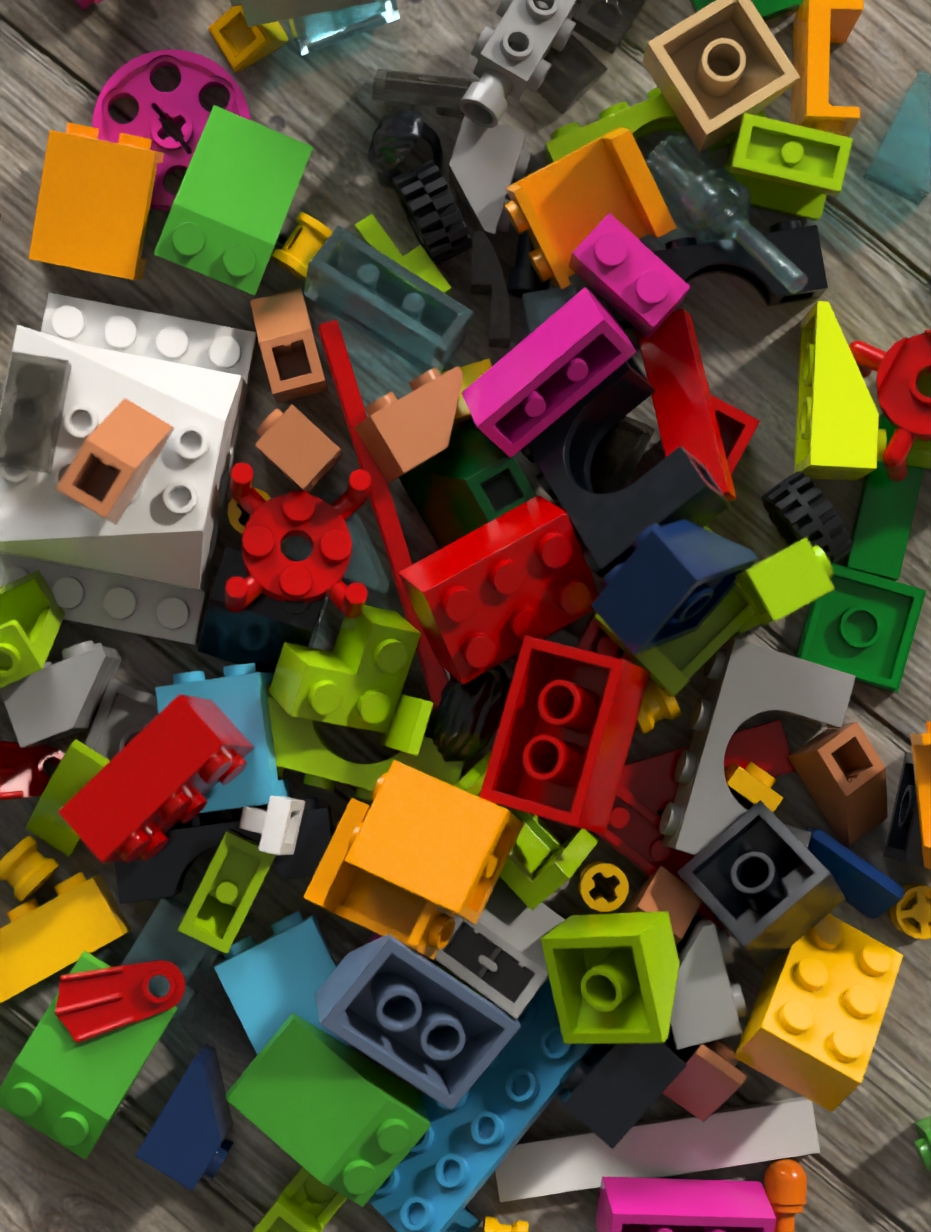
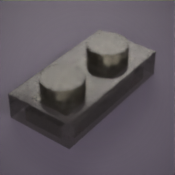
M378 69L373 81L372 100L384 101V108L394 111H415L416 105L437 107L436 113L439 115L463 118L464 113L461 111L459 103L469 86L474 82H479V80Z
M12 351L0 411V466L51 474L72 367L68 360Z

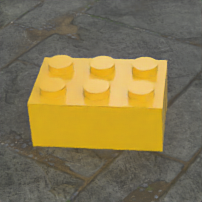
M831 914L826 915L768 966L734 1058L828 1111L833 1112L862 1083L903 955Z

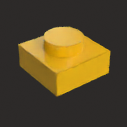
M731 762L724 772L727 785L754 805L761 800L772 813L784 798L771 789L777 780L752 762H749L745 770Z

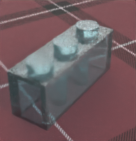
M339 225L308 264L304 288L305 296L422 371L427 372L437 367L441 374L463 344L473 316L472 310Z

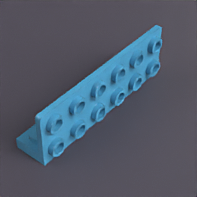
M549 977L517 1020L521 1025L520 1029L453 1110L426 1093L421 1096L431 1127L368 1200L397 1232H474L481 1221L466 1208V1205L563 1088L559 1082L569 1067L580 1058L585 1061L598 1045L564 1044Z

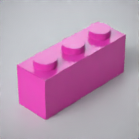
M584 287L466 388L462 395L477 428L505 454L512 458L637 352L619 321Z
M602 1177L595 1224L598 1232H774L776 1217L761 1181Z

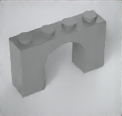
M737 638L729 639L705 664L704 676L709 678L704 698H699L696 701L691 712L689 727L694 730L689 751L684 750L677 761L674 778L675 781L679 782L674 803L669 802L666 805L661 817L659 830L661 834H664L662 846L696 856L747 812L733 797L724 774L726 747L735 730L745 720L758 713L772 711L824 728H842L856 676ZM785 825L808 849L812 833Z

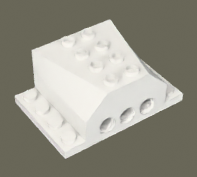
M48 293L41 332L17 325L0 406V587L39 570L51 589L58 606L65 612L63 620L197 645L258 342L257 332ZM126 398L170 424L175 429L116 525L56 488L86 438Z

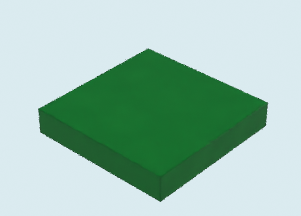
M833 563L831 565L833 576L829 577L835 589L809 603L794 657L856 676L855 682L898 693L927 590Z

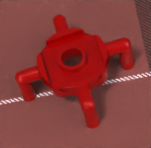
M924 330V333L908 339L905 337L896 342L887 352L859 340L849 345L863 378L868 377L873 370L877 372V396L880 408L886 419L896 428L883 453L886 474L890 480L895 482L904 480L908 475L906 457L915 440L931 441V398L923 396L916 388L919 379L923 375L931 373V330Z
M237 463L231 470L230 494L250 515L244 528L241 545L244 569L248 577L244 579L234 576L227 581L224 600L225 607L230 612L238 613L262 593L282 602L287 600L303 601V603L317 601L327 596L346 617L351 619L359 617L363 612L368 591L361 583L355 582L347 587L342 581L350 562L353 546L345 520L366 502L371 485L370 474L362 469L353 471L349 477L347 490L332 504H328L326 501L302 490L291 491L288 494L266 501L252 487V467L247 463ZM292 536L302 537L311 545L312 553L303 561L289 560L281 551L280 546L282 542Z

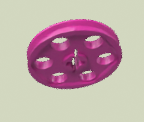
M175 49L158 50L132 59L118 69L107 81L95 105L92 127L99 128L98 140L118 143L120 133L152 139L150 150L164 153L163 163H158L150 204L152 209L161 211L171 210L176 196L166 191L165 179L173 170L188 169L211 113L200 105L201 95L207 88L212 86L224 88L230 95V101L225 110L251 120L246 99L231 75L211 59L194 52ZM172 66L181 73V82L173 91L160 92L152 86V76L160 67ZM122 97L132 98L139 105L136 118L126 124L117 123L110 117L111 105ZM157 107L166 120L170 119L175 125L181 122L185 123L181 127V131L184 136L183 140L191 150V154L184 150L179 141L175 142L171 137H167L164 140L160 139L165 134L162 126L163 122L154 108Z

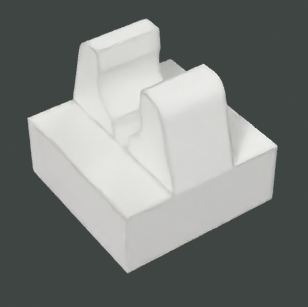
M270 796L267 809L243 806L239 828L262 834L259 851L276 855H294L305 801L286 796Z

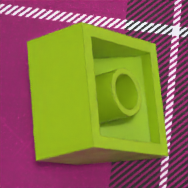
M668 911L571 915L541 938L564 1044L663 1043L668 1039L680 965Z

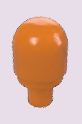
M789 1158L777 1159L770 1163L765 1170L763 1188L776 1217L774 1232H795V1213H803L807 1200V1176L803 1167L795 1160Z

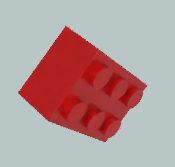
M540 495L398 573L437 662L462 684L469 682L518 654L525 635L544 639L593 611L594 609L591 605L599 596L567 512Z
M525 635L479 797L561 823L605 834L650 671L622 659Z
M179 694L67 802L58 813L101 862H129L139 860L140 858L143 861H147L167 844L169 839L165 834L179 820L182 823H186L204 809L208 803L204 796L218 782L226 785L245 769L248 763L244 757L255 747L212 700Z

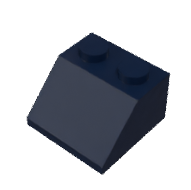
M685 519L661 527L656 523L642 531L633 541L632 547L635 551L626 562H622L614 567L604 577L602 585L605 589L591 606L635 656L697 631L738 583L735 576L749 569L758 557L752 550Z
M206 1043L193 1059L135 1155L193 1191L201 1176L210 1182L212 1181L234 1143L225 1137L233 1121L229 1104L226 1100V1091L215 1048Z

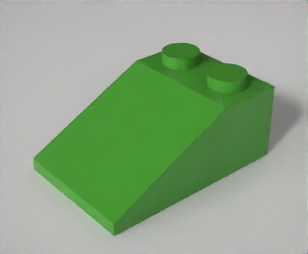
M214 105L175 197L154 255L255 296L313 147Z
M84 951L69 974L110 968L111 966ZM58 991L0 1087V1107L86 1160L114 1119L176 1013L177 1007L174 1006L169 1010L84 1042L75 1043L66 1026L54 1013L59 996Z
M293 1012L225 1094L226 1100L318 1181L362 1207L431 1127L420 1091Z

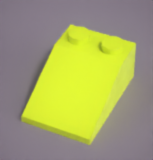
M817 301L801 320L794 473L801 471L810 479L857 481L875 470L877 461L883 462V453L887 443L886 430L878 429L879 413L829 301Z

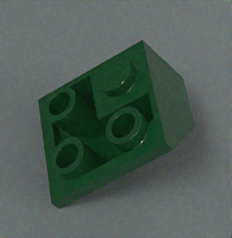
M474 420L451 433L448 448L399 477L400 482L439 549L446 547L537 496L515 457L510 458L477 428Z

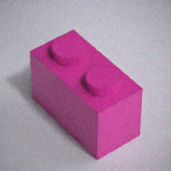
M610 213L572 252L569 267L647 339L684 301L691 288Z

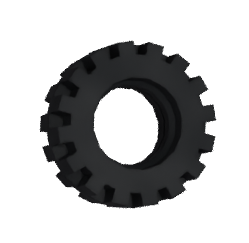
M797 471L763 494L764 508L769 513L768 516L771 522L777 527V532L781 538H784L788 547L807 537L812 547L817 545L823 550L831 565L853 549V543L849 539V532L842 525L843 521L840 516L833 510V505L829 500H826L820 488L815 486L813 481L808 476H805L803 472Z

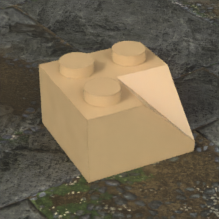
M716 0L649 41L642 61L699 152L737 130L744 113L757 115L800 79L797 71L751 0Z

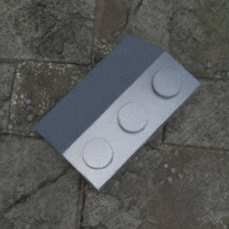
M390 934L349 952L315 993L320 1025L451 1110H453L521 1027L519 1021Z

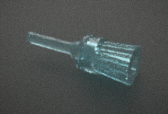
M681 134L675 137L668 135L665 142L661 141L660 146L657 145L655 150L651 151L648 156L649 159H646L645 162L665 204L678 212L681 221L687 227L693 229L694 233L702 241L715 242L723 238H734L791 293H798L805 287L808 281L807 276L749 223L750 216L748 211L751 205V194L748 188L741 182H738L728 170L718 168L705 150L699 152L689 135Z

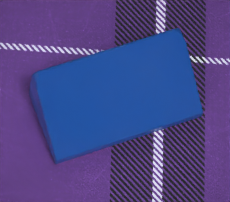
M808 827L806 831L812 833L808 850L832 874L846 898L844 901L868 918L875 919L905 895L903 887L821 829L815 827Z

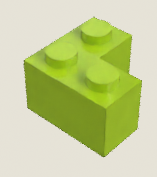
M365 605L359 617L351 619L344 616L333 652L284 642L269 688V694L292 717L388 734L421 633L397 612Z

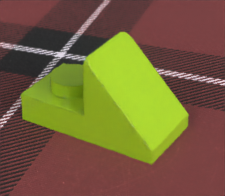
M227 829L180 923L178 931L227 954L276 854L259 851L258 843Z

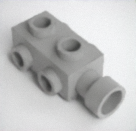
M577 0L501 1L496 12L497 15L502 17L495 30L488 26L484 28L471 52V55L478 59L473 74L481 79L479 82H474L469 86L459 103L461 111L467 118L480 126L493 128L498 124L507 109L506 98L508 95L519 101L526 88L535 93L538 91L552 65L544 60L551 47L561 52L577 24L569 19Z

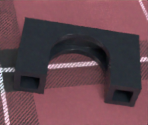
M633 356L520 450L530 462L537 463L541 470L536 475L539 484L552 499L560 501L564 511L568 514L577 539L582 538L588 548L583 552L584 559L602 579L614 567L622 562H626L635 551L632 547L633 541L649 526L657 523L661 527L685 519L704 528L731 506L706 466L681 445L627 488L609 494L594 493L590 480V467L599 442L615 424L655 392Z

